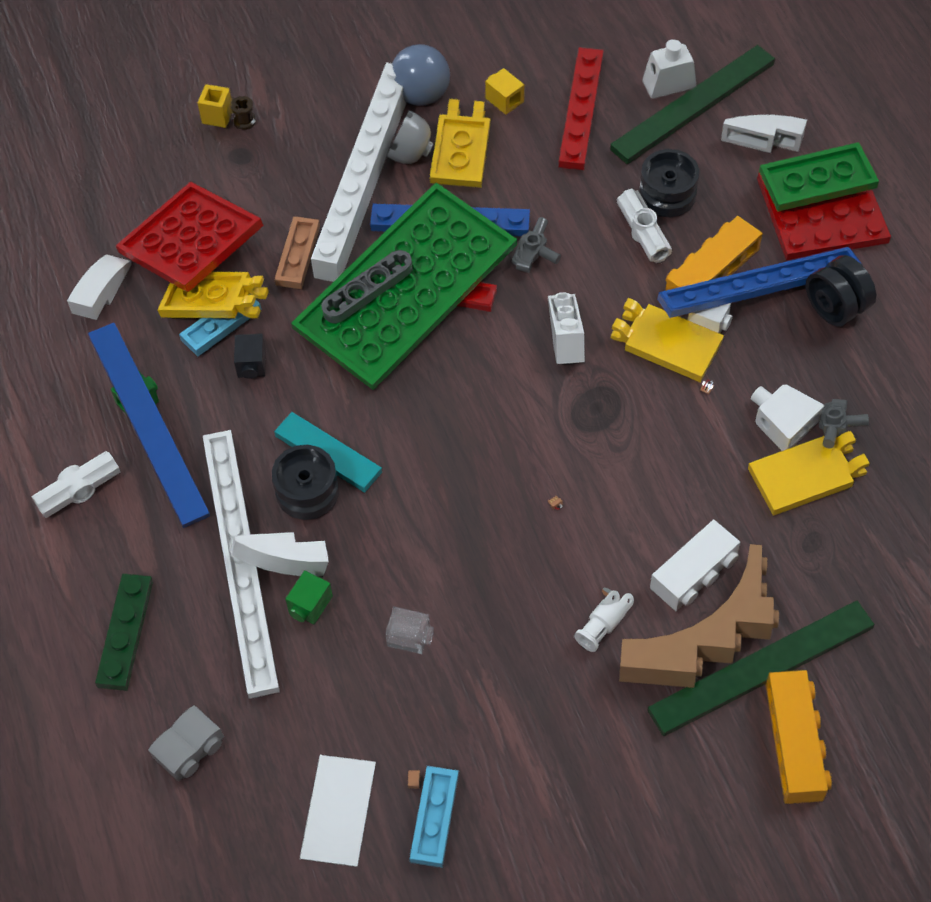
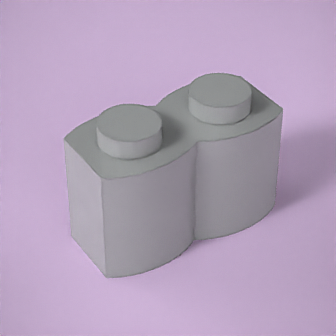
M194 705L185 711L171 728L160 735L148 751L177 781H180L184 777L188 778L196 772L199 767V761L207 754H214L220 748L221 740L224 736L220 728Z

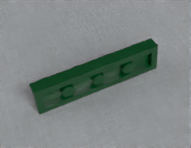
M122 573L95 681L97 688L128 691L153 585L151 576Z

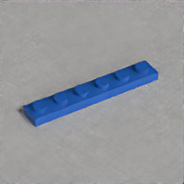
M373 204L370 223L371 231H386L412 205ZM472 207L512 236H522L529 232L530 209Z

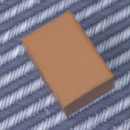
M409 771L408 788L419 789L420 771Z

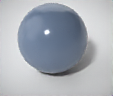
M416 44L406 47L394 58L392 62L393 71L396 75L394 80L403 87V98L406 103L415 106L429 105L440 99L446 92L450 81V70L445 57L437 49L428 45Z

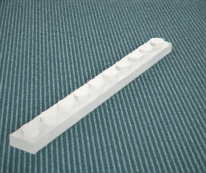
M231 430L203 435L249 699L278 693L280 691L257 567L231 556L230 551L234 536L251 535Z

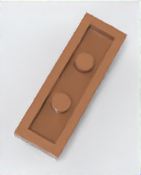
M293 217L274 279L276 286L302 289L320 229L319 220Z

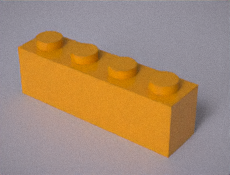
M739 216L735 217L730 223H724L719 233L713 238L709 237L706 239L701 249L695 254L691 253L688 255L684 264L678 269L670 271L666 277V290L732 275L760 249L763 233Z
M807 670L769 673L765 686L784 803L823 801L827 791L831 790V776L829 770H824L823 759L826 758V748L824 741L819 740L817 729H820L821 721L819 711L814 710L812 700H815L814 683L808 680Z

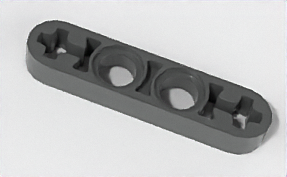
M396 250L326 297L322 302V312L325 320L330 323H339L407 277L413 269L410 254L403 250ZM395 262H399V263H401V264H402V263H405V266H403V267H402L401 265H396V266H395ZM377 274L386 277L385 281L380 284L373 283L371 278ZM355 289L364 292V295L358 299H353L349 296L350 292ZM333 306L334 308H339V311H330V307Z

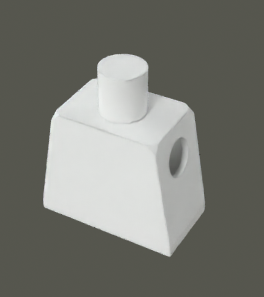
M677 40L668 41L666 48L655 50L650 54L643 83L651 99L689 90L696 86L694 61L686 45L681 44Z
M782 385L773 394L760 386L751 396V400L760 406L755 420L756 424L782 451L794 447L820 421L824 409L822 403L788 385Z

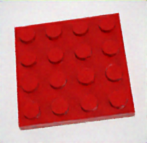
M758 172L757 180L786 260L804 258L849 247L852 250L888 244L890 242L891 235L872 189L777 211Z
M189 182L116 245V248L121 255L182 290L189 292L264 225L260 217Z

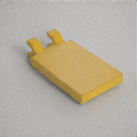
M449 99L447 115H439L430 183L435 184L437 182L438 184L482 187L490 131V118H485V102L474 101L473 117L460 116L459 100Z
M211 272L189 292L170 283L157 310L161 318H236L237 313H241L248 318H258L261 309L260 307H253L256 298L266 299L269 290L267 287H261L264 281L263 276L251 278L249 272Z
M628 298L624 304L623 309L625 311L622 318L634 322L630 327L625 321L616 318L612 325L614 331L610 338L626 343L625 351L701 383L723 342L724 335L679 316L669 318L665 310L648 304L646 309H643L637 301Z
M851 431L838 436L834 447L830 449L823 446V436L749 463L748 470L773 516L853 486L854 480L852 478L866 475L865 467L869 466L870 463L865 454L859 455L847 462L843 455L853 452L854 448L851 444L855 443L856 439Z

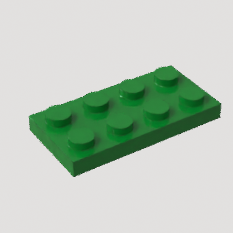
M859 142L760 165L759 169L761 178L777 211L875 189L879 184V180Z

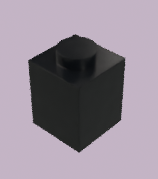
M263 333L235 335L234 364L238 378L253 379L265 377L266 347Z

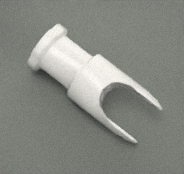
M611 591L590 614V620L584 628L577 630L574 635L576 641L586 650L595 652L601 639L606 633L610 634L631 608L634 602L633 595L627 593L620 599L617 591Z

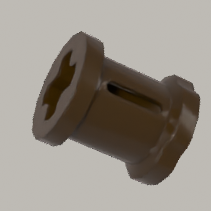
M247 96L234 98L231 101V110L235 114L233 119L234 125L240 130L251 129L256 124V117L252 112L253 101Z

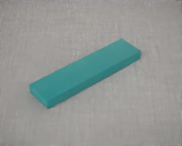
M293 412L274 431L275 437L291 447L308 444L320 447L329 453L335 463L336 475L364 493L382 473V467Z

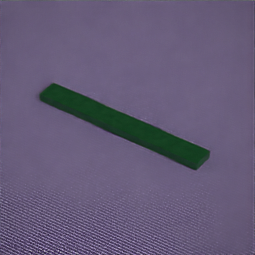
M756 45L610 144V150L628 165L773 66L775 58L759 45Z
M858 600L707 676L696 682L694 688L686 687L649 706L647 711L664 737L765 685L769 673L792 671L870 631L875 624Z

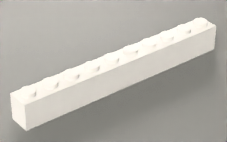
M391 63L385 64L312 254L313 275L316 279L334 282L344 272L404 111L406 102L403 98V87L394 80L396 75Z

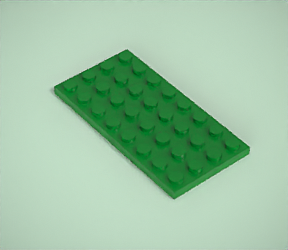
M436 182L291 323L292 329L374 390L517 246V239ZM396 250H403L410 254L413 269L407 277L339 323H330L325 320L322 312V302L326 297ZM395 262V266L401 265L403 267L405 263ZM377 274L371 278V281L380 284L385 281L386 277ZM355 289L350 292L349 296L353 299H358L364 295V292ZM332 306L330 307V311L335 310L336 312H338L339 308H334Z

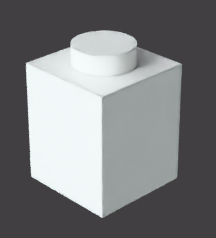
M731 303L689 313L688 321L720 334L722 330L727 331L731 323L732 315H729Z

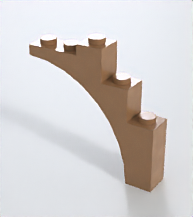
M750 544L746 568L740 583L730 598L711 616L690 628L671 635L649 639H622L619 681L694 688L696 676H702L703 661L732 663L734 652H740L741 637L770 640L772 628H778L779 610H774V598L766 597L767 583H761L762 575L767 573V557H762V545Z

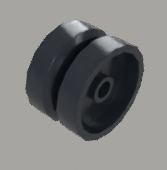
M675 149L659 150L649 155L642 164L639 190L647 207L653 210L657 216L670 218L683 215L689 211L696 200L699 180L697 162L689 154Z
M847 255L836 257L825 267L819 268L810 274L806 279V292L813 308L827 323L836 327L845 325L854 319L857 314H861L871 308L876 302V289L870 274L861 263Z
M308 444L298 445L285 450L275 460L271 470L272 482L277 502L282 511L292 518L310 520L327 514L335 506L339 496V487L335 463L329 453L320 447Z

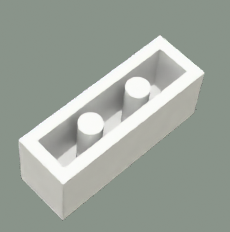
M713 519L652 574L650 589L675 611L683 605L689 606L696 599L698 591L703 586H711L718 578V573L724 567L729 569L735 564L739 558L740 541Z

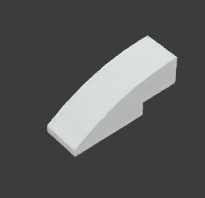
M750 115L725 119L721 141L771 153L773 146L798 152L807 120L780 115Z
M106 254L94 263L80 279L67 300L71 313L97 320L104 305L111 304L132 264L131 261Z
M294 532L234 536L230 550L231 556L247 564L287 575L301 576L305 570L315 576H324L329 562L325 541L296 543Z

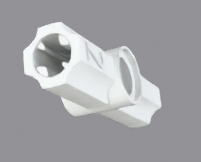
M633 189L624 191L617 198V204L632 228V238L641 244L650 261L655 263L665 261L671 255L672 248L657 224L656 213L647 207L639 191Z
M105 451L80 467L72 465L65 468L59 474L56 482L31 497L42 515L47 518L72 502L78 504L87 501L94 494L96 487L121 472L111 454Z

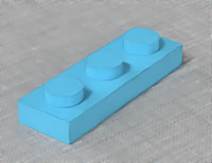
M255 300L253 307H260L261 309L260 303ZM237 313L236 318H201L181 332L179 336L181 341L193 353L200 356L250 318L241 313Z
M427 766L410 854V863L443 867L459 776L457 770Z

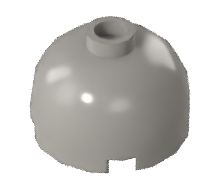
M409 111L387 157L402 164L417 162L422 155L427 157L433 145L429 141L431 130L428 123L419 115Z

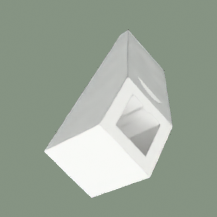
M562 292L548 296L557 364L585 362L584 330L575 294Z

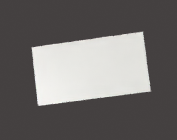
M320 755L300 859L351 866L358 865L376 762Z

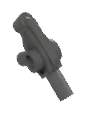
M539 217L534 230L522 235L512 258V263L516 266V270L529 273L532 264L539 256L555 264L560 261L561 254L546 247L547 238L543 234L548 224L546 218Z
M832 399V402L825 403L819 421V428L823 430L825 435L823 446L829 449L833 448L836 437L845 433L847 427L869 425L868 414L846 415L847 400Z

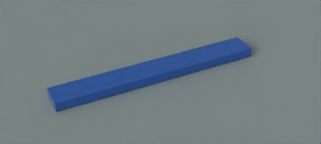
M849 247L662 291L659 292L657 300L669 318L806 285V279L810 274L819 268L825 267L830 261L841 255L850 256L859 263L861 262Z
M115 323L89 332V339L182 527L185 528L210 517V513Z

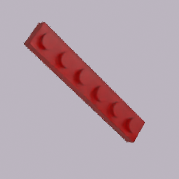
M581 47L578 49L559 157V168L584 170L603 60V50Z

